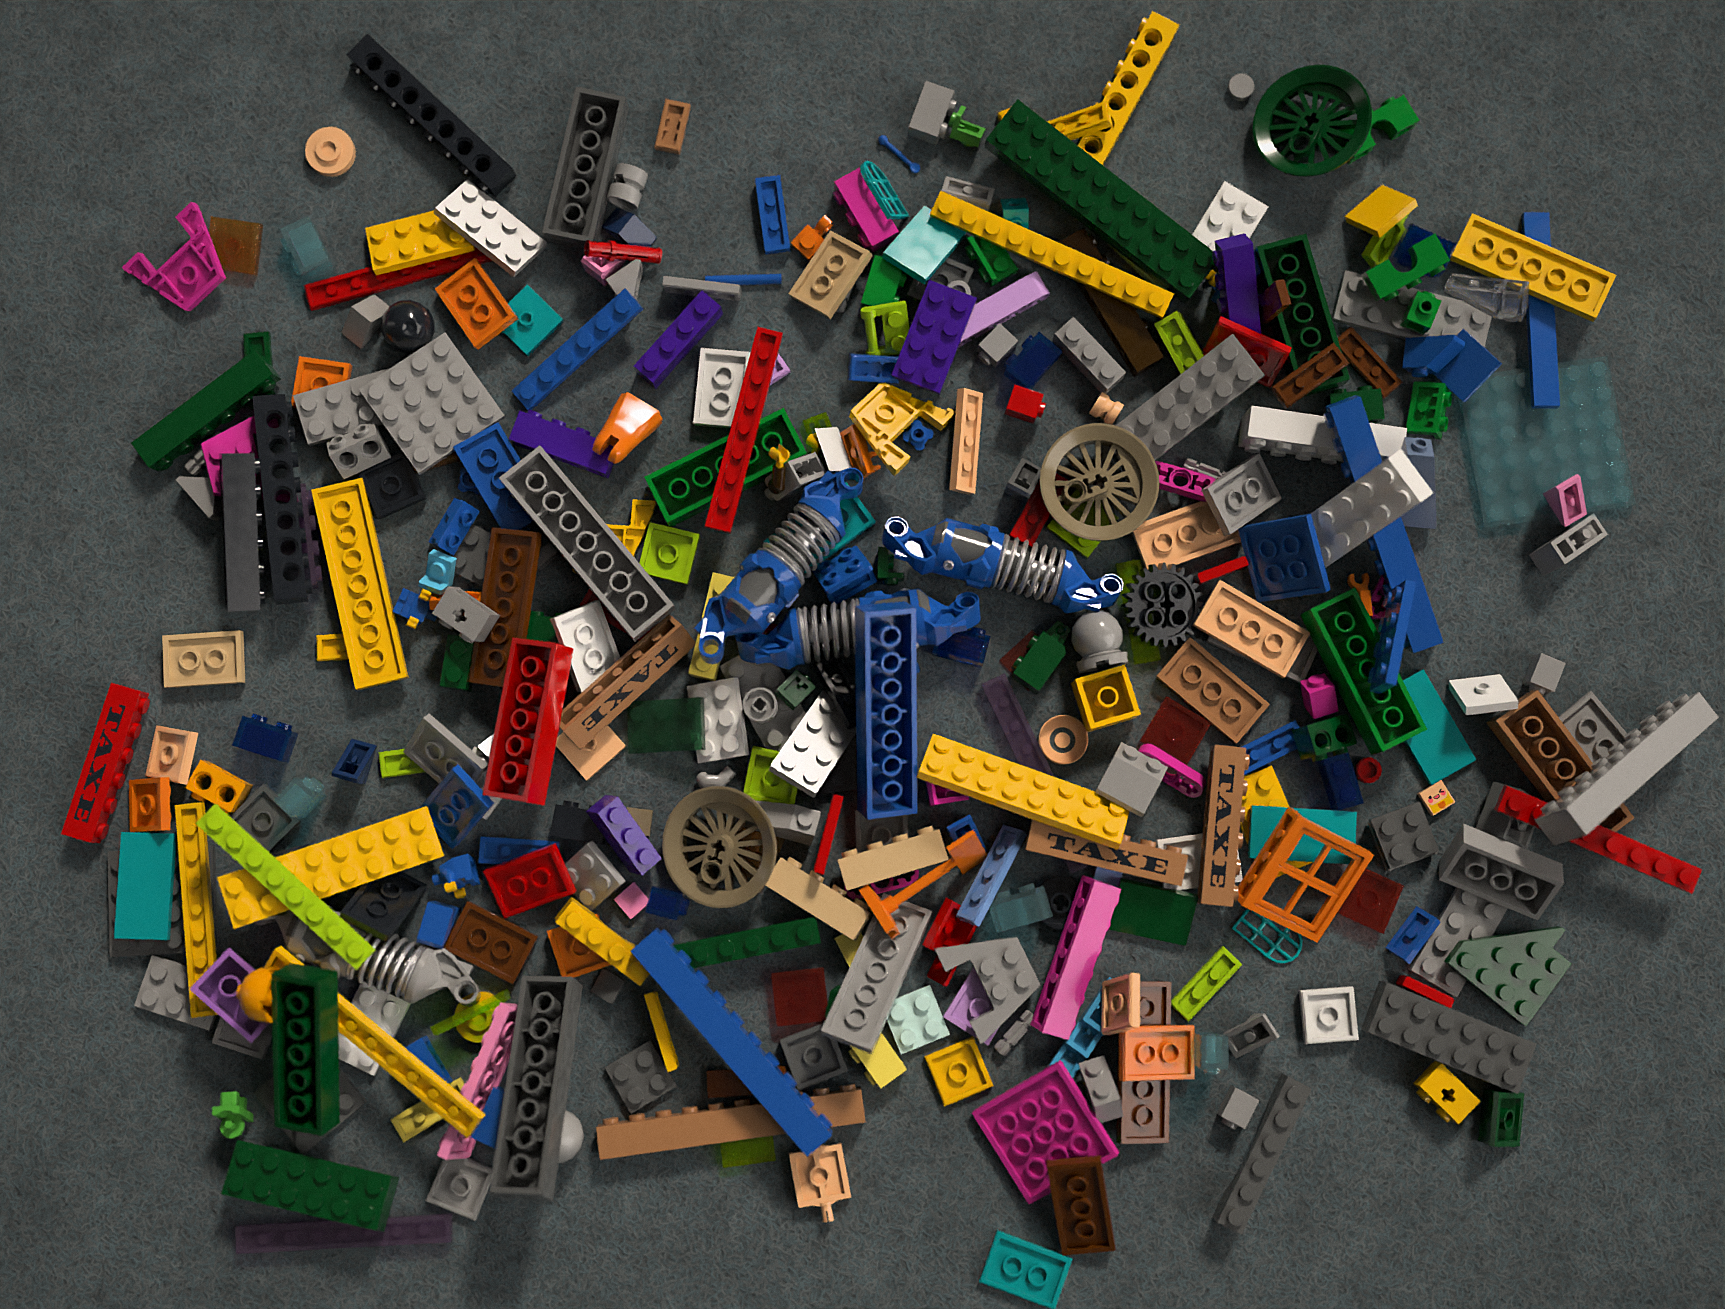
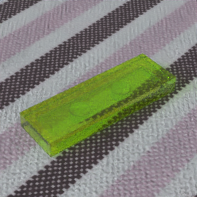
M508 989L431 1026L433 1035L442 1034L498 1006L500 1002L504 1003L510 1000L511 995Z

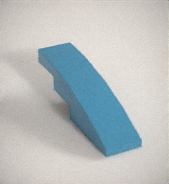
M1102 987L1077 1021L1069 1040L1065 1039L1047 1067L1061 1060L1071 1077L1074 1078L1079 1070L1078 1063L1088 1059L1100 1038L1104 1036L1101 1033Z

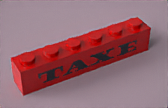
M115 683L110 684L61 832L62 835L89 843H100L101 839L107 836L109 830L107 821L109 815L115 811L117 806V799H115L117 790L125 782V774L123 772L126 764H129L132 760L134 751L131 748L134 739H137L141 733L142 725L140 720L142 714L147 712L150 705L149 693Z

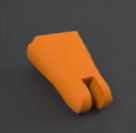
M629 392L621 394L597 435L592 450L601 455L610 444L614 447L609 454L608 461L614 464L619 463L662 424L663 419L659 410Z

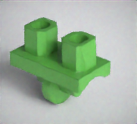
M222 1092L220 1095V1106L212 1107V1115L222 1121L220 1131L228 1139L238 1138L244 1132L245 1123L243 1120L248 1123L254 1121L253 1113L247 1110V1098L239 1097L240 1094L238 1092Z

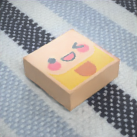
M1442 780L1417 793L1431 816L1436 815L1455 803Z

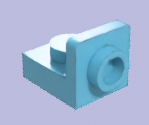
M433 549L428 554L426 575L419 580L418 586L431 593L442 595L447 587L453 584L457 558Z

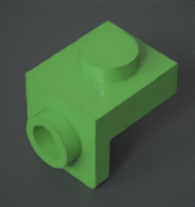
M961 105L958 113L953 112L948 125V127L952 128L950 137L959 140L965 146L978 147L983 139L986 128L963 121L966 107Z

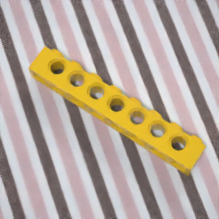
M1152 11L1148 19L1144 17L1137 29V32L1140 33L1137 40L1131 39L1125 51L1128 54L1126 60L1119 61L1113 73L1117 75L1113 83L1108 81L1101 94L1104 96L1102 102L1107 101L1108 105L1115 103L1121 108L1120 110H1112L1110 108L1112 127H1109L1107 132L1097 131L1079 138L1081 141L1078 146L1085 152H1087L1085 147L1093 146L1097 152L1088 154L1102 165H1104L1178 30L1179 24ZM1152 40L1156 45L1148 46L1145 41ZM1140 61L1144 67L1138 68L1133 62ZM1127 82L1131 84L1132 88L1125 89L1121 86V83Z

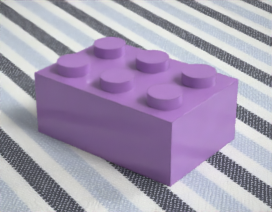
M229 947L190 990L252 1043L269 1023L253 1020L244 1014L236 997V992L245 977L255 969Z

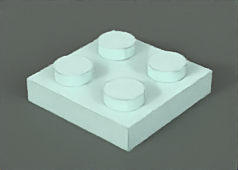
M930 985L896 998L887 1021L900 1054L950 1035Z

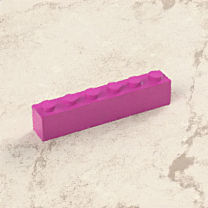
M1082 875L1030 1023L1031 1026L1039 1031L1069 1040L1071 1032L1076 1025L1079 1009L1084 1002L1088 983L1093 977V969L1097 957L1102 951L1105 934L1110 928V920L1114 908L1119 902L1120 888Z

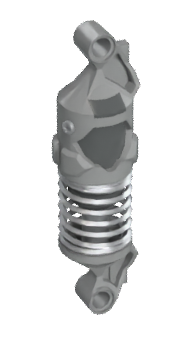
M327 905V906L330 907L338 916H340V913H341L340 911H337V910L333 909L331 906ZM291 910L254 922L256 925H265L276 921L281 928L287 951L300 962H306L323 969L338 971V978L345 977L351 980L357 976L359 983L367 979L368 987L374 985L377 981V989H383L386 985L387 994L393 992L396 987V998L402 995L403 1000H406L408 1003H416L443 989H450L456 1000L463 1006H474L480 1000V989L470 977L473 966L457 960L445 948L435 949L426 945L418 947L416 941L409 943L407 938L399 939L398 934L392 935L386 943L347 923L376 949L363 965L356 970ZM395 939V946L393 947L391 942ZM405 943L404 950L398 955L400 946ZM414 946L413 954L408 959L409 950ZM465 987H473L474 995L472 998L463 1000L461 998V991Z

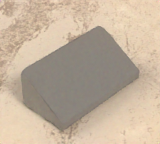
M945 177L941 190L988 212L994 193L993 188L951 177Z

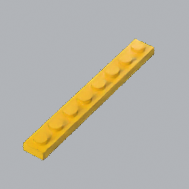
M205 803L175 805L190 1013L191 1018L214 1016L219 1014L190 990L198 979L217 961L207 833L196 824L205 815Z

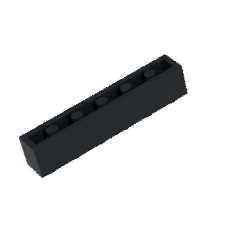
M219 453L225 610L228 612L260 611V604H265L264 589H260L259 578H264L263 563H259L258 552H263L262 537H258L257 526H262L261 511H257L256 500H261L260 485H256L255 474H260L259 458H255V453Z

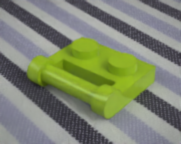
M906 301L862 308L860 312L861 318L864 319L868 345L866 355L890 356L900 354L909 332ZM876 316L882 317L885 345L878 346L874 320Z

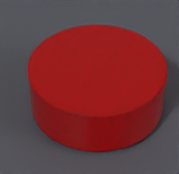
M1371 757L1358 760L1354 766L1355 777L1362 783H1373L1380 778L1382 773L1380 763Z

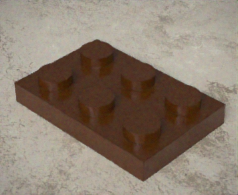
M467 901L443 948L497 977L515 984L539 936L471 901Z

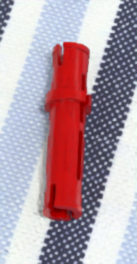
M586 240L584 244V255L586 257L606 258L607 261H614L615 259L634 261L638 259L641 262L660 264L662 260V250L660 247L616 244L613 240L608 242Z

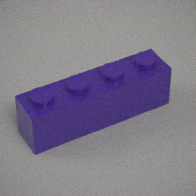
M1245 233L1216 240L1212 258L1218 274L1215 275V284L1220 291V298L1217 299L1218 310L1222 317L1261 334L1253 242Z
M701 291L634 365L636 373L656 389L723 315L721 306L704 291Z
M528 410L527 413L519 411L509 436L512 444L533 451L540 445L552 459L609 478L614 463L608 461V457L614 446L609 444L605 451L598 455L592 450L596 438L590 436L591 433L579 427H576L575 430L567 428L566 423L554 418L550 422L542 419L543 415L532 410Z

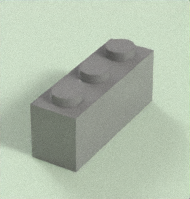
M1074 317L1054 334L1052 342L1100 393L1107 394L1124 378L1125 370Z

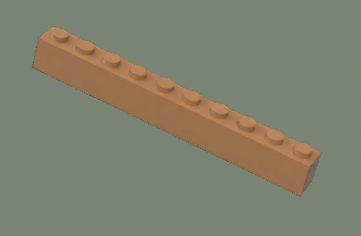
M855 1084L840 1085V1090L830 1092L829 1087L813 1089L814 1094L808 1095L815 1104L812 1108L818 1115L823 1113L832 1123L831 1127L866 1122L861 1087L856 1088ZM750 1098L735 1100V1105L724 1106V1102L708 1104V1109L698 1110L697 1106L681 1108V1113L671 1114V1109L655 1112V1116L646 1118L645 1113L629 1115V1120L619 1121L618 1117L602 1119L603 1124H599L596 1127L600 1160L786 1134V1132L760 1101L750 1103Z

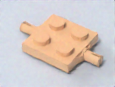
M822 1144L808 1157L802 1150L789 1153L798 1207L811 1205L821 1207L823 1222H828L826 1211L828 1212L829 1222L833 1221L831 1204L837 1200L851 1198L842 1144Z

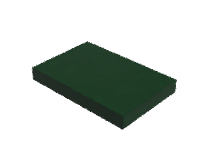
M1120 878L1118 888L1121 889L1119 902L1114 908L1109 930L1186 946L1198 902V894Z

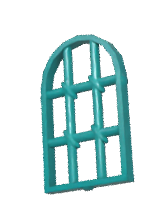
M870 161L862 163L860 166L861 175L886 218L897 220L908 218L909 214L879 167ZM879 185H880L881 188L883 189V191H884V193L886 194V196L883 194V192H882V190L880 189ZM889 202L892 204V206H893V208H894V210L896 211L897 214H895V212L893 211V209H892L891 205L889 204Z
M1248 908L1243 911L1242 916L1231 928L1260 951L1265 958L1276 963L1291 962L1299 956L1302 950L1303 939L1301 934L1297 933L1299 938L1298 944L1289 937L1288 932L1290 929L1286 928L1283 932L1272 923V920L1252 911L1262 919L1261 925L1255 928L1244 919L1246 914L1252 911ZM1240 922H1243L1252 930L1253 935L1249 939L1236 929ZM1266 924L1279 933L1278 936L1280 937L1275 943L1261 931ZM1257 935L1270 944L1269 947L1271 948L1267 953L1253 943ZM1284 938L1298 949L1293 957L1280 948L1279 944ZM1276 949L1287 960H1276L1270 957V955Z

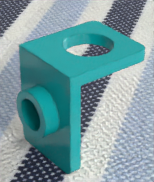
M1026 198L1001 199L1003 218L1028 229L1029 208ZM1009 204H1019V205H1018V206H1010Z

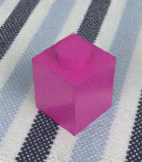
M1325 673L1313 675L1308 679L1300 681L1304 706L1313 719L1338 712L1335 686Z

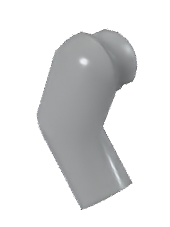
M726 766L718 775H708L706 772L699 773L696 777V782L701 789L711 786H725L736 774Z

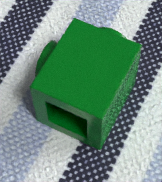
M1417 291L1409 301L1400 326L1424 335L1431 329L1442 301L1436 299V296L1430 292Z

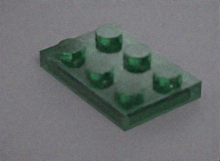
M704 698L633 701L627 707L628 754L706 750Z

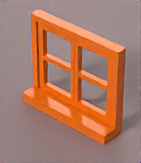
M1288 807L1238 885V902L1242 906L1318 943L1374 855L1367 849L1302 817L1298 811ZM1303 834L1325 844L1307 873L1286 863ZM1331 848L1353 858L1335 887L1314 877ZM1280 871L1301 881L1284 909L1263 900V897ZM1308 885L1329 895L1311 923L1290 913Z

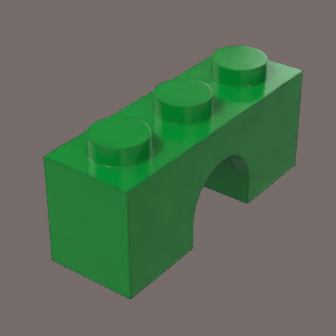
M1404 95L1397 99L1390 97L1380 105L1379 109L1375 111L1372 109L1370 130L1374 128L1382 129L1392 141L1412 130L1419 122V119ZM1343 129L1339 131L1353 135L1355 129ZM1370 130L1362 147L1347 162L1348 165L1370 153L1376 145L1371 137ZM1333 138L1342 148L1348 144V142Z
M1436 233L1407 249L1412 258V267L1409 272L1397 271L1388 259L1361 275L1376 302L1382 298L1385 302L1399 295L1397 290L1404 286L1408 290L1422 282L1420 277L1427 273L1432 277L1445 270L1443 265L1449 262L1450 259Z

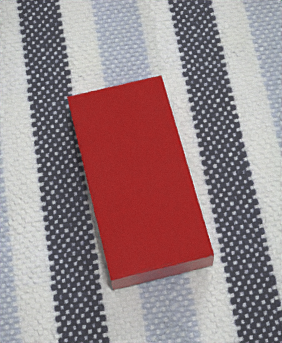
M1242 556L1198 573L1194 576V581L1202 585L1244 569L1249 563L1246 556Z
M1399 975L1396 982L1397 985L1448 1008L1452 1007L1454 1003L1452 997L1409 976Z

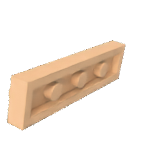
M967 388L957 389L949 490L964 494H975L983 393Z

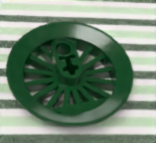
M1309 65L1292 70L1276 80L1261 97L1253 118L1255 144L1267 163L1283 173L1299 177H1310L1331 172L1348 162L1359 151L1368 136L1372 122V107L1369 95L1355 76L1335 66ZM1299 95L1305 112L1297 107L1291 99ZM1305 95L1313 97L1312 109L1309 108ZM1319 99H1320V100H1323L1322 103H1321V105H1320V107H1319V109H1318ZM1286 105L1298 117L1281 112L1280 110ZM1357 113V120H1342ZM1275 119H1279V120H1282V121L1291 123V124L1273 125ZM1355 129L1353 135L1339 130ZM1288 133L1272 140V134ZM1331 137L1348 142V144L1342 148ZM1322 139L1338 154L1329 158ZM1289 143L1281 153L1276 150V148ZM1301 145H1308L1304 150H1297ZM1319 145L1325 161L1315 163V153ZM1291 154L1294 158L1293 161L1287 159Z

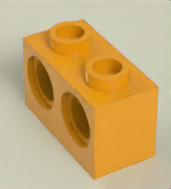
M205 760L199 761L185 786L186 789L192 791L190 796L204 803L208 800L217 804L226 814L229 812L234 813L244 803L253 787L252 784ZM206 776H209L211 778V786L205 790L202 782ZM229 788L234 791V798L230 802L225 798V793Z

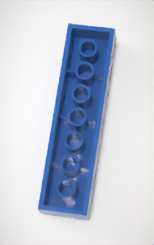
M906 601L856 605L857 810L867 820L917 814L916 608Z

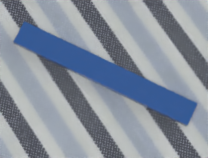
M1524 212L1521 215L1522 235L1551 247L1549 212ZM1525 293L1531 408L1557 409L1560 406L1555 307L1546 301Z

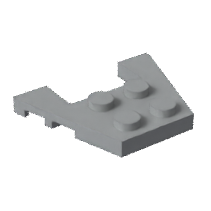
M1016 936L948 947H937L934 949L945 972L970 960L993 1008L969 1021L980 1044L985 1042L1040 986Z

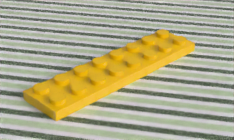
M363 478L312 489L311 492L355 689H366L409 678Z
M933 734L917 778L1116 850H1118L1130 812L1095 793V791Z
M425 806L276 857V859L317 897L323 899L444 857L428 807ZM245 868L217 877L234 929L290 910Z

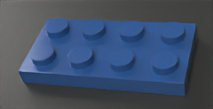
M499 422L453 446L454 452L500 528L521 530L534 522L499 479V477L521 461Z
M1405 580L1387 592L1384 597L1383 607H1386L1385 616L1381 618L1378 626V632L1381 633L1380 641L1376 643L1373 651V657L1376 658L1375 666L1371 668L1368 676V683H1371L1370 692L1380 694L1396 685L1416 582Z

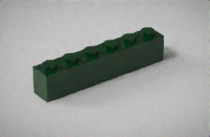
M254 350L131 442V444L149 468L156 471L166 470L173 465V460L178 456L189 453L201 439L204 440L212 436L215 432L214 429L218 426L232 421L235 418V414L242 408L245 409L252 406V396H260L262 393H268L273 390L281 378L265 356Z
M812 916L673 944L678 952L682 949L690 957L692 962L689 965L694 969L821 943L817 918Z

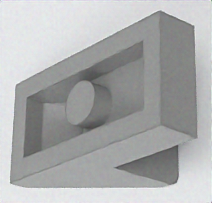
M1265 1013L1252 1014L1246 1022L1224 1032L1222 1035L1235 1058L1279 1037Z

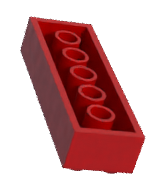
M512 638L483 795L545 806L574 648L553 642Z

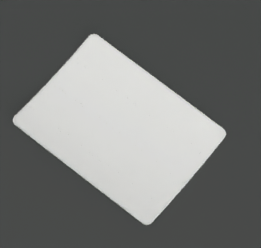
M838 427L815 428L829 471H841L852 468Z

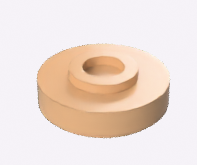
M324 127L315 131L309 137L305 147L307 161L316 172L324 176L334 177L350 169L355 160L356 150L353 141L343 130L335 127Z
M1069 715L1052 717L1043 724L1039 731V749L1046 759L1055 764H1071L1080 759L1087 749L1088 734L1086 728L1078 719ZM1057 728H1068L1075 736V745L1067 753L1056 752L1050 745V735ZM1064 732L1058 733L1055 737V744L1060 748L1067 747L1070 744L1069 735Z

